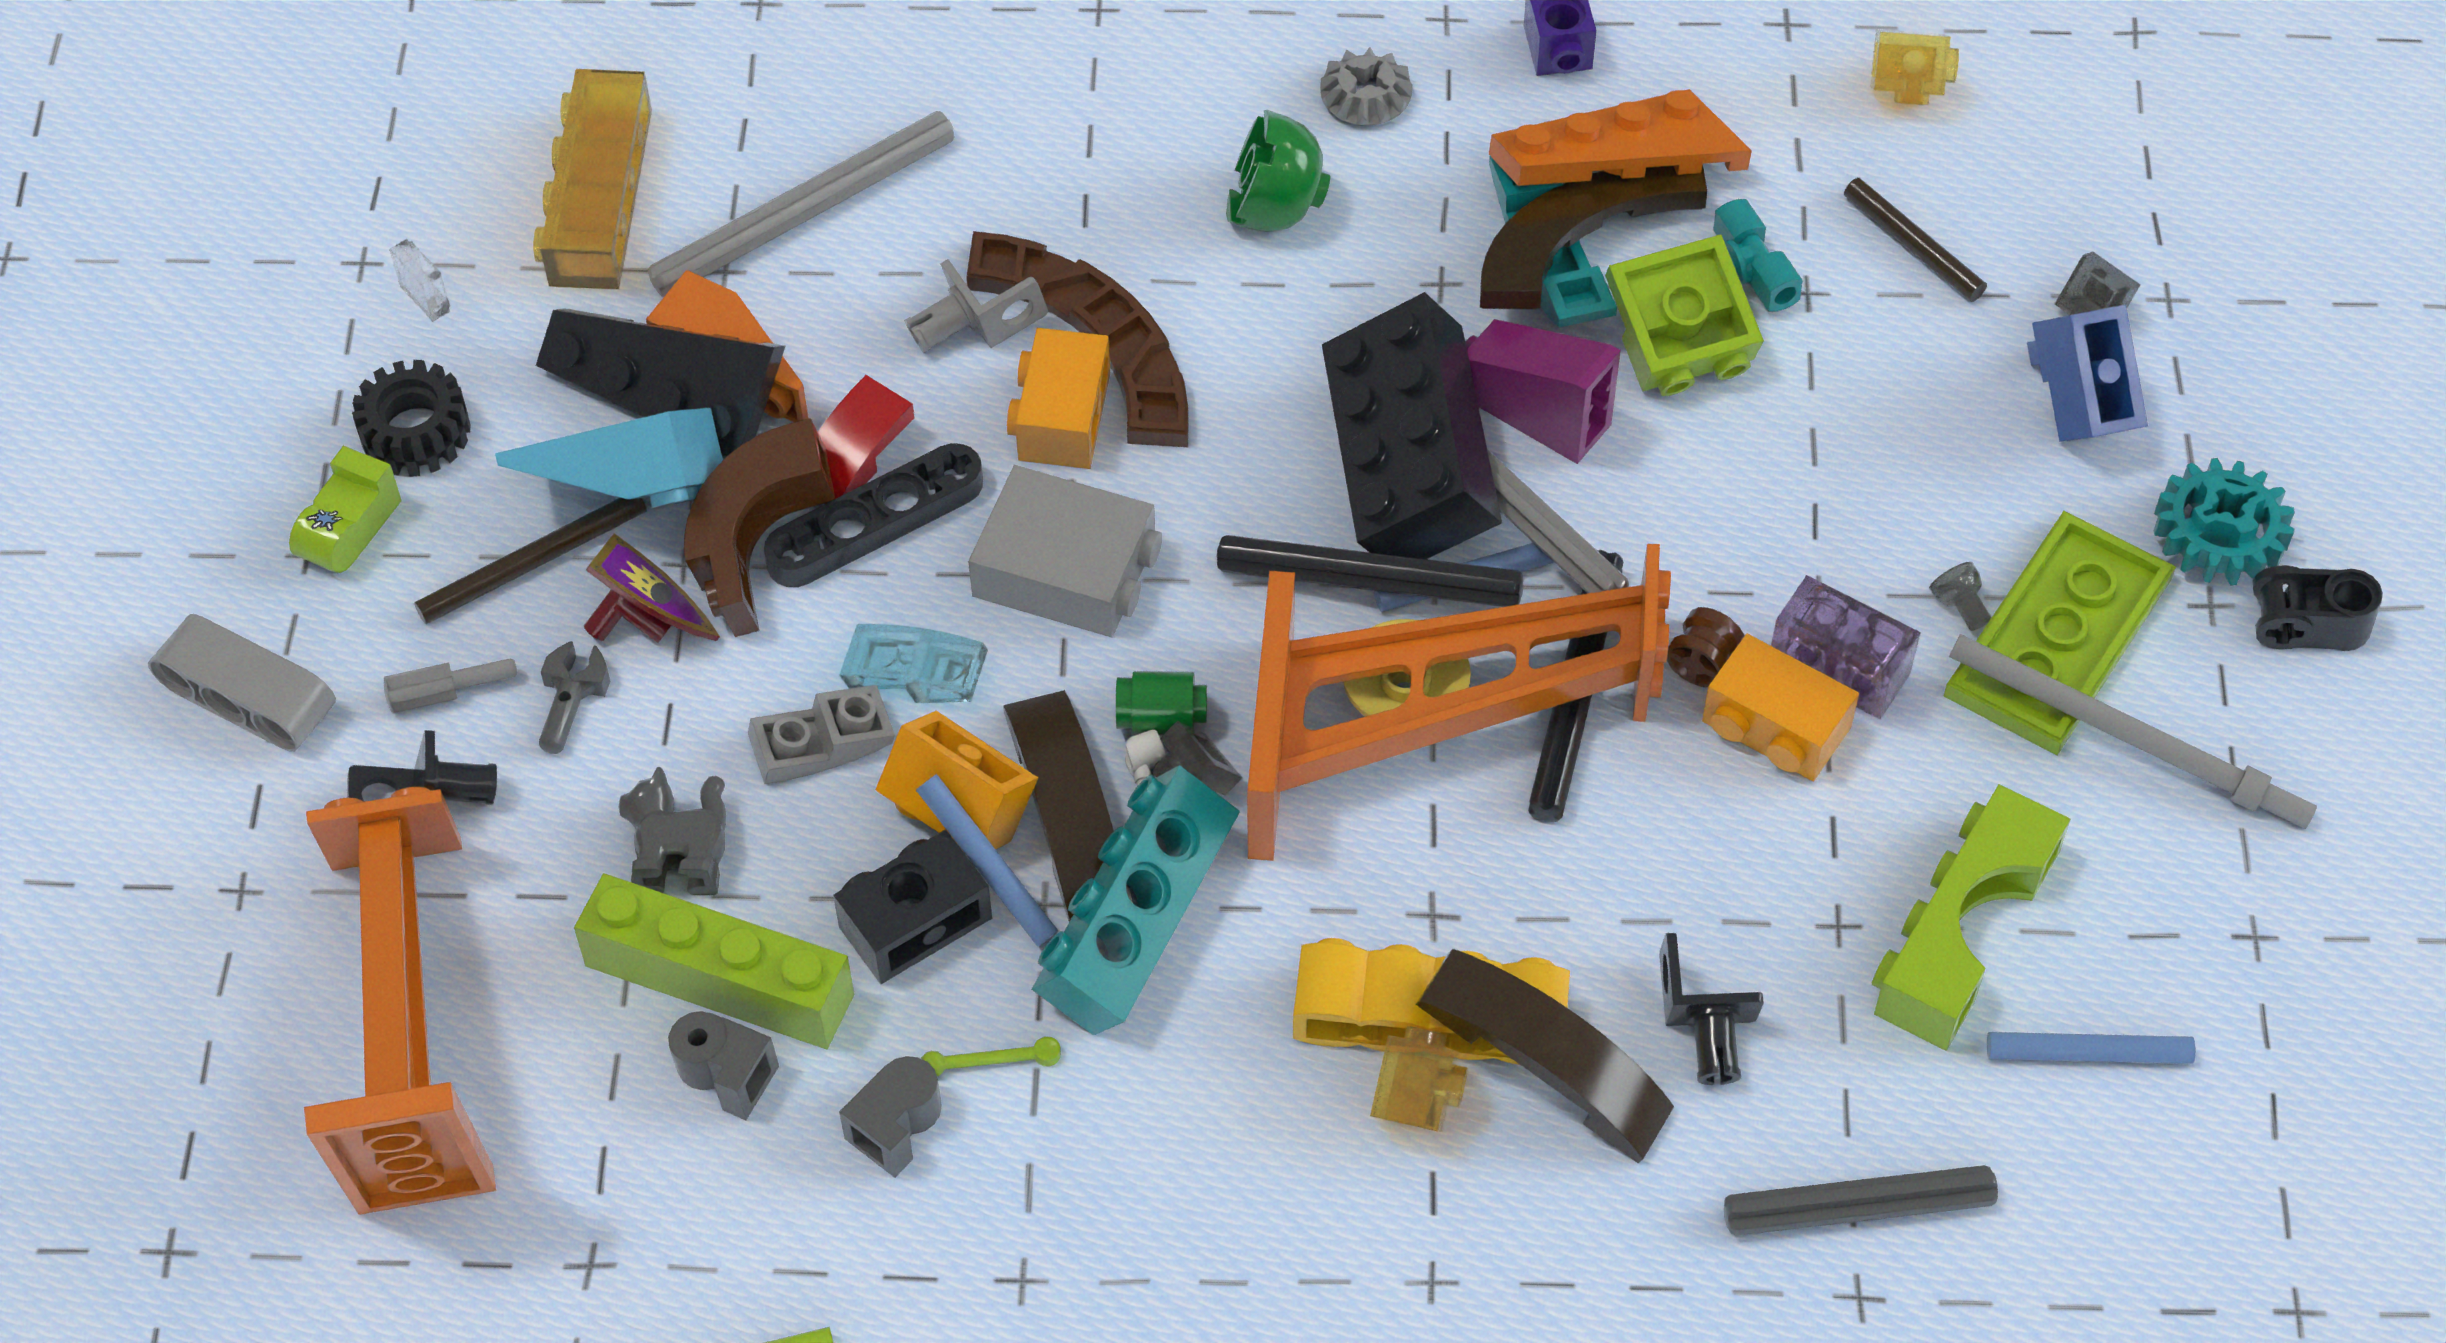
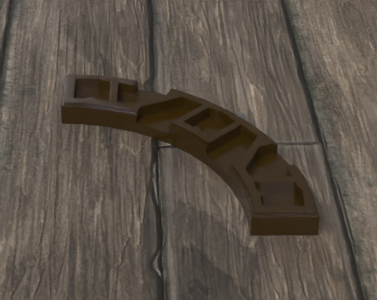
M1703 165L1701 173L1677 175L1674 166L1646 167L1644 177L1622 179L1620 175L1610 174L1602 170L1592 173L1591 181L1563 183L1562 186H1558L1540 195L1511 217L1494 237L1486 253L1481 271L1480 308L1540 309L1542 286L1549 269L1553 265V257L1561 247L1568 248L1584 236L1600 229L1603 226V220L1623 212H1627L1632 218L1657 212L1702 210V208H1706L1707 185Z

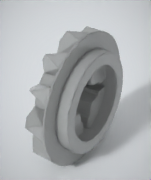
M1369 47L1364 55L1356 56L1346 50L1341 61H1328L1326 73L1321 78L1320 93L1326 108L1339 119L1356 125H1377L1396 118L1407 108L1412 96V83L1409 78L1408 66L1397 65L1393 53L1378 57L1375 56ZM1370 78H1376V87L1367 85L1356 92L1357 81L1365 83Z

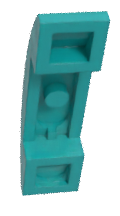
M1489 156L1493 183L1505 223L1522 207L1540 195L1563 185V183L1518 186L1495 160ZM1579 240L1568 248L1563 246L1553 257V265L1549 269L1542 286L1541 308L1558 328L1617 316V306L1600 267L1590 266Z

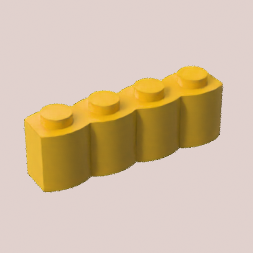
M1326 938L1317 943L1301 945L1293 1013V1039L1309 1044L1330 1047L1361 1045L1370 1049L1391 1053L1430 1052L1435 1055L1462 1060L1495 1058L1507 1063L1520 1065L1481 1036L1472 1044L1468 1043L1415 1005L1446 956L1435 958L1421 953L1415 947L1402 944L1390 945L1385 949L1367 951L1339 938ZM1461 951L1518 977L1568 1008L1570 970L1555 966L1551 961L1543 958L1529 957L1518 962L1501 964L1489 960L1478 952Z

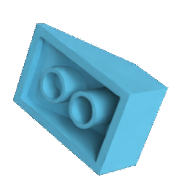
M711 408L668 411L495 453L498 466L624 499L650 496L652 508L694 500L707 477L723 461Z

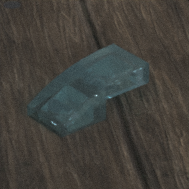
M857 624L839 676L849 689L877 685L878 689H906L915 703L971 702L988 649L983 642L942 631L902 625Z

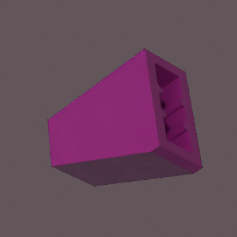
M1494 319L1479 337L1472 335L1465 341L1478 406L1489 414L1576 464L1582 460L1611 426L1621 352L1618 348L1611 344Z

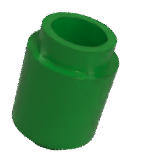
M1133 671L1132 678L1117 677L1116 729H1132V735L1154 729L1158 732L1159 736H1194V724L1207 723V685H1195L1194 672Z

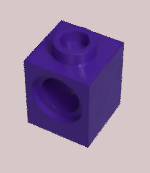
M1525 0L1523 26L1536 76L1558 73L1568 74L1575 71L1593 69L1597 30L1589 1Z

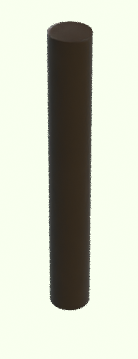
M1857 177L1847 185L1844 191V196L1968 300L1974 302L1984 293L1987 288L1985 281L1861 178Z

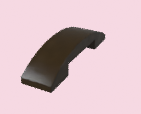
M1063 690L1003 705V709L1019 763H1023L1024 769L1038 777L1032 796L1052 857V868L1068 922H1070L1074 914L1068 910L1069 904L1079 888L1087 880L1095 878L1103 864V861L1098 858L1099 851L1107 838L1114 832L1085 737L1066 691ZM1126 884L1127 894L1132 902L1129 886Z
M1452 949L1415 1004L1470 1044L1481 1036L1586 1111L1588 1115L1582 1124L1637 1163L1644 1159L1674 1108V1105L1651 1077L1599 1030L1534 986L1472 955Z

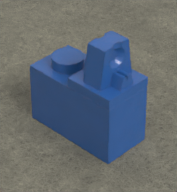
M2126 304L2032 323L2035 341L2027 342L2031 366L2040 364L2043 383H2049L2059 442L2093 438L2148 426Z

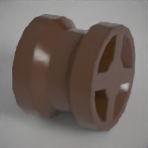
M1698 607L1691 610L1682 624L1684 634L1674 637L1668 646L1667 662L1675 673L1689 683L1700 687H1708L1744 638V634L1740 627L1722 612L1711 608Z

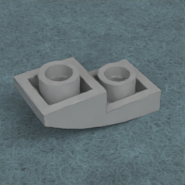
M877 685L817 693L812 709L751 718L748 728V736L764 784L812 775L855 761L892 744L895 737Z

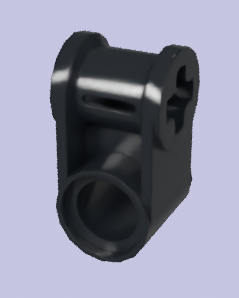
M2288 565L2266 568L2257 573L2252 580L2253 594L2260 600L2261 618L2255 624L2256 639L2262 645L2274 649L2320 648L2340 651L2356 650L2363 646L2370 638L2382 602L2383 592L2381 586L2372 575L2357 569H2304ZM2283 584L2288 585L2285 592H2283ZM2281 623H2283V630H2282V631L2278 630L2279 627L2281 626Z

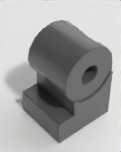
M703 1011L692 1012L679 1018L672 1026L668 1035L669 1048L682 1081L691 1088L699 1090L716 1088L722 1110L747 1120L779 1068L771 1037L724 1017Z
M905 1056L894 1059L885 1065L839 1111L844 1139L894 1178L913 1160L910 1141L912 1134L926 1131L936 1123L940 1116L942 1104L938 1079L934 1068L927 1061L918 1057Z

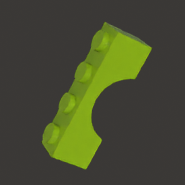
M2000 784L1996 787L1986 806L1975 802L1959 832V837L1965 839L1963 846L1958 854L1947 850L1933 874L1930 886L1937 888L1932 899L1929 904L1918 899L1905 921L1901 935L1907 937L1908 940L1900 953L1889 949L1878 966L1872 980V985L1881 990L1874 1015L1947 1051L1976 1000L1986 969L1966 945L1959 921L1970 910L1989 901L1999 899L2032 901L2060 853L2071 818Z

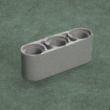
M189 614L148 662V667L155 678L175 694L287 751L295 752L336 703L333 691L312 672L197 614Z

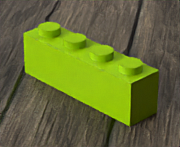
M605 873L602 874L574 926L585 967L828 1050L855 995L847 955Z

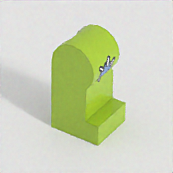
M344 445L330 462L333 472L332 476L313 500V505L306 507L299 514L289 539V547L293 555L336 573L346 571L355 562L402 501L390 464Z

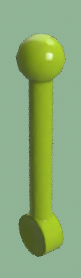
M1042 1037L1031 1047L943 1056L938 1051H929L921 1059L927 1061L934 1068L936 1075L940 1076L945 1069L1035 1060L1038 1064L1049 1067L1059 1061L1061 1048L1055 1038Z

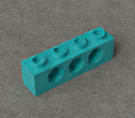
M1180 765L1157 778L1149 775L1136 787L1127 804L1133 810L1124 827H1118L1107 838L1099 851L1098 858L1103 861V864L1094 879L1087 880L1079 888L1069 904L1068 910L1074 914L1065 931L1058 932L1047 943L1038 959V964L1043 969L1031 990L1092 1035L1125 1022L1240 813L1236 807ZM1156 834L1164 841L1166 853L1158 846ZM1126 884L1134 891L1137 897V906L1129 899ZM1097 937L1106 945L1108 960L1098 950Z

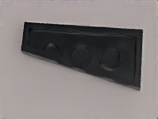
M564 308L552 311L535 366L643 417L668 411L711 408L721 453L728 456L742 444L756 437L786 346L767 342L757 343L739 340L738 337L720 334L697 333L667 325L656 326L638 323L631 319Z

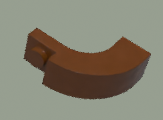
M811 418L771 429L742 444L712 471L692 503L684 533L685 562L701 590H705L713 616H724L735 637L759 631L749 573L751 555L759 538L772 524L782 517L802 509L828 503L835 499L826 448Z

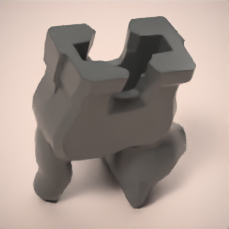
M661 767L656 768L651 778L640 780L629 793L620 797L618 806L620 816L628 820L635 827L634 846L637 859L632 862V883L663 893L668 870L678 868V873L690 877L687 891L691 895L718 894L719 862L725 851L724 831L726 826V810L721 799L725 788L722 778L710 776L704 782L700 790L702 809L673 812V793Z

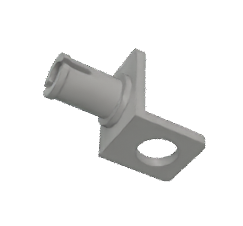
M947 259L940 263L949 284L950 288L948 291L950 295L904 321L923 353L968 325L972 330L977 328L989 347L992 348L1046 316L1048 309L1040 287L1033 277H1028L985 304L980 305L952 263ZM1019 300H1029L1026 309L1021 314L1012 319H1002L1005 310L1010 305Z

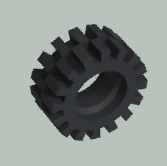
M403 360L394 362L395 372L389 375L383 367L373 372L376 383L373 384L365 379L359 386L362 396L354 395L352 402L354 407L352 415L365 454L390 464L393 474L399 476L403 466L407 467L409 477L420 476L419 466L427 464L431 473L441 469L438 461L441 457L452 463L458 457L455 446L461 449L465 448L468 442L466 433H470L471 426L461 387L458 386L457 379L451 372L445 376L443 367L436 363L427 372L424 360H414L413 368L408 370L405 369ZM424 408L434 411L428 420L414 427L399 428L389 425L394 417L410 409Z

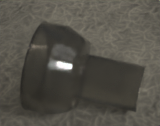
M1965 562L1947 570L1929 586L1935 599L1943 606L1956 607L1970 631L1983 627L1992 618L1977 594L1982 586L1980 573L1973 562Z

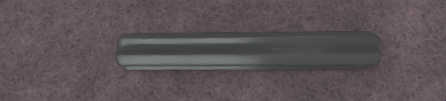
M1982 1165L1731 1194L1725 1198L1724 1218L1730 1233L1738 1236L1989 1207L1997 1202L1998 1185L1995 1173L1992 1172L1990 1167Z

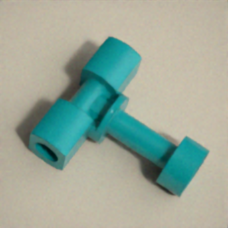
M1732 200L1715 210L1713 231L1716 235H1722L1741 285L1749 283L1770 312L1781 311L1796 304L1801 297L1803 280L1784 252H1770L1764 244L1766 226L1748 200Z

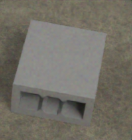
M1014 465L968 561L972 597L1113 638L1122 615L1131 617L1136 608L1141 590V582L1138 579L1144 566L1152 568L1157 561L1161 549L1162 532L1155 531L1154 504Z

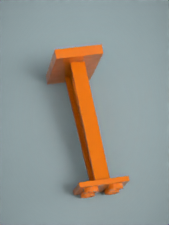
M1647 544L1642 582L1639 586L1294 640L1295 572L1269 571L1247 789L1248 859L1274 861L1281 791L1634 682L1633 721L1645 722L1649 697L1661 698L1664 663L1667 662L1669 624H1665V609L1669 607L1671 571L1659 570L1660 544ZM1609 631H1616L1620 635L1619 643L1612 648L1537 669L1529 666V652L1537 645ZM1503 651L1512 652L1516 657L1513 672L1502 679L1437 697H1427L1423 692L1424 675L1435 664ZM1398 671L1407 673L1411 678L1408 698L1403 704L1394 709L1323 729L1309 730L1304 726L1306 698L1311 691L1319 686Z
M408 787L395 791L390 798L366 802L357 798H340L328 802L323 809L306 811L307 824L331 870L359 867L365 1097L304 1107L307 1136L358 1215L496 1191L493 1164L452 1083L446 1082L431 1085L414 857L462 850L461 836L441 789L430 791L424 787Z

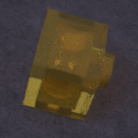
M1876 29L1870 87L1873 90L1895 92L1894 102L1929 105L1930 95L1944 96L1946 83H1955L1958 71L1959 49L1950 48L1951 37L1945 34Z
M1407 1026L1404 1038L1388 1035L1370 1116L1442 1132L1447 1107L1460 1108L1468 1074L1467 1067L1457 1065L1460 1052L1444 1048L1447 1038L1446 1034Z

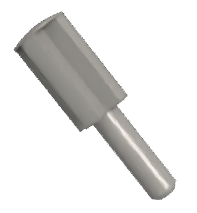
M511 658L451 671L448 662L384 676V693L387 704L393 714L457 699V689L515 677L517 675L515 660Z

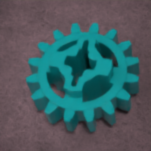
M2211 458L2208 469L2205 472L2192 462L2187 464L2183 478L2172 474L2168 479L2165 491L2160 493L2154 515L2158 516L2153 530L2154 535L2167 537L2162 550L2165 556L2180 553L2184 557L2180 567L2181 571L2186 573L2195 566L2204 569V582L2210 583L2216 573H2225L2226 580L2230 586L2237 585L2241 572L2244 571L2249 577L2254 579L2256 574L2264 570L2266 566H2279L2284 551L2288 550L2295 529L2290 526L2295 513L2294 507L2281 505L2286 492L2284 488L2275 487L2268 490L2264 486L2268 473L2262 470L2253 477L2244 474L2245 466L2242 461H2237L2232 471L2223 470L2218 458ZM2190 504L2192 510L2189 518L2186 519L2184 508ZM2259 524H2262L2264 535L2259 539L2256 533Z

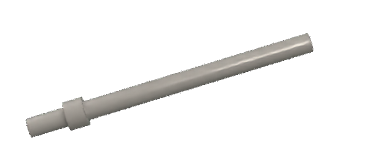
M1962 634L1959 635L1949 655L1950 658L2232 793L2231 801L2252 811H2255L2259 806L2304 829L2308 827L2315 814L2317 805L2271 784V776L2247 765L2245 770L2231 765Z

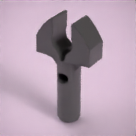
M572 641L558 647L546 656L541 669L544 686L555 688L557 692L539 739V746L545 752L558 754L563 750L580 701L588 695L606 696L611 681L604 657L595 645L589 657V665L585 670L578 672L573 679L569 675L576 659V652Z

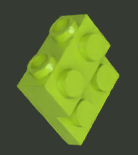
M1721 234L1612 264L1607 269L1605 277L1626 328L1622 341L1642 392L1658 387L1662 396H1671L1693 386L1695 383L1694 377L1714 371L1718 380H1726L1743 374L1751 367L1750 361L1755 359L1764 340Z

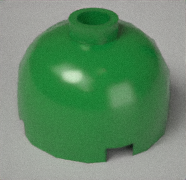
M1264 110V117L1258 116L1255 119L1245 139L1234 170L1240 173L1239 188L1241 189V194L1236 190H1229L1226 209L1228 222L1253 230L1277 231L1288 229L1300 222L1310 206L1321 207L1328 192L1330 175L1322 172L1323 154L1317 138L1305 125L1290 117L1269 110Z

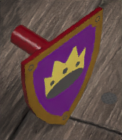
M615 533L586 568L588 573L611 589L584 624V629L592 637L604 641L623 617L657 643L663 638L671 625L692 635L717 641L720 638L706 615L688 594L663 570Z

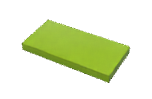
M2063 511L1976 642L2095 699L2169 585L2176 566ZM1963 663L1958 666L1946 684L1943 695L1947 699L2057 756L2080 722V720Z

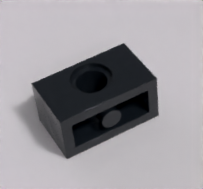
M946 829L928 840L920 839L912 842L894 860L873 872L867 871L855 875L843 886L842 890L833 894L840 930L880 985L993 919L989 885ZM908 898L922 900L912 906L898 905L899 902Z

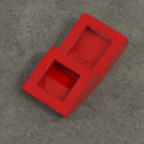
M865 375L849 391L817 431L826 448L835 499L866 484L877 473L876 457L915 418L913 403L868 375Z

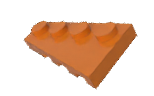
M1690 89L1675 90L1661 96L1635 102H1623L1609 108L1587 113H1575L1565 118L1535 125H1523L1517 129L1492 134L1489 155L1518 186L1591 181L1593 171L1601 170L1610 174L1620 175L1622 179L1640 178L1645 176L1646 167L1674 166L1677 175L1701 173L1704 163L1725 162L1728 171L1748 170L1752 150Z

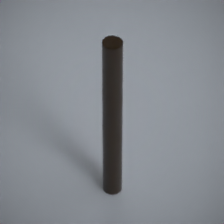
M618 498L414 602L415 608L422 621L428 624L647 512L644 500L642 498Z

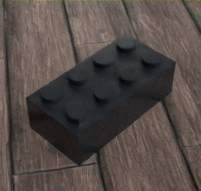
M1423 292L1321 344L1355 535L1359 545L1372 553L1429 559L1502 524L1462 325L1427 293Z

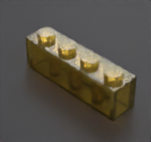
M576 69L571 92H564L561 98L560 113L564 130L563 135L555 136L552 143V166L555 175L553 181H546L544 184L543 212L546 216L544 227L537 226L535 229L533 241L534 258L536 262H543L549 287L619 289L652 114L645 71Z

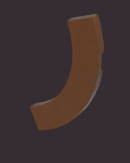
M973 231L966 275L968 288L971 291L1000 295L1028 277H1033L1040 287L1048 312L1056 315L1081 333L1109 336L1110 368L1119 383L1126 405L1127 444L1188 447L1189 412L1185 382L1169 349V341L1166 335L1142 304L1110 276L1081 259H1078L1075 263L1063 256L1048 252L1047 245L1004 234ZM1027 299L1021 300V301H1024V302L1029 303V300H1027Z

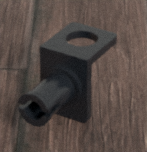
M424 730L414 769L352 765L347 775V798H357L364 801L362 791L367 786L374 783H383L391 786L395 791L408 787H424L430 791L441 789L444 799L448 801L478 802L493 805L497 788V766L493 763L484 765L440 762L438 755H435V731Z
M1665 933L1659 952L1666 1026L1690 1025L1694 1027L1698 1062L1697 1080L1699 1083L1714 1085V1076L1718 1075V1073L1720 1075V1085L1739 1081L1741 1079V1070L1738 1065L1734 1024L1750 1023L1757 1020L1764 1004L1763 993L1682 995L1677 934Z

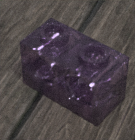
M1806 575L1776 619L1771 646L1859 692L1856 708L1881 720L1910 676L1921 632Z

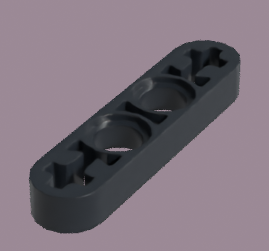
M950 443L940 446L778 527L769 534L764 543L765 561L770 577L777 584L785 587L807 585L966 505L978 497L983 488L982 463L978 453L964 444ZM953 469L958 475L965 473V477L957 480L952 474L945 475L944 472ZM928 487L929 490L935 488V494L930 495L928 492ZM898 492H908L914 494L919 499L916 505L904 511H895L884 504L888 497ZM844 519H855L865 526L861 533L851 538H840L830 531L834 524ZM820 535L824 549L820 548L819 540L814 541V536ZM792 550L797 556L803 555L804 558L794 562L790 556L783 557V553Z

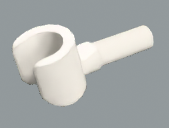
M1154 729L1132 736L1127 740L1125 762L1130 774L1134 776L1135 784L1138 786L1147 776L1151 775L1150 770L1166 765V754L1158 732Z

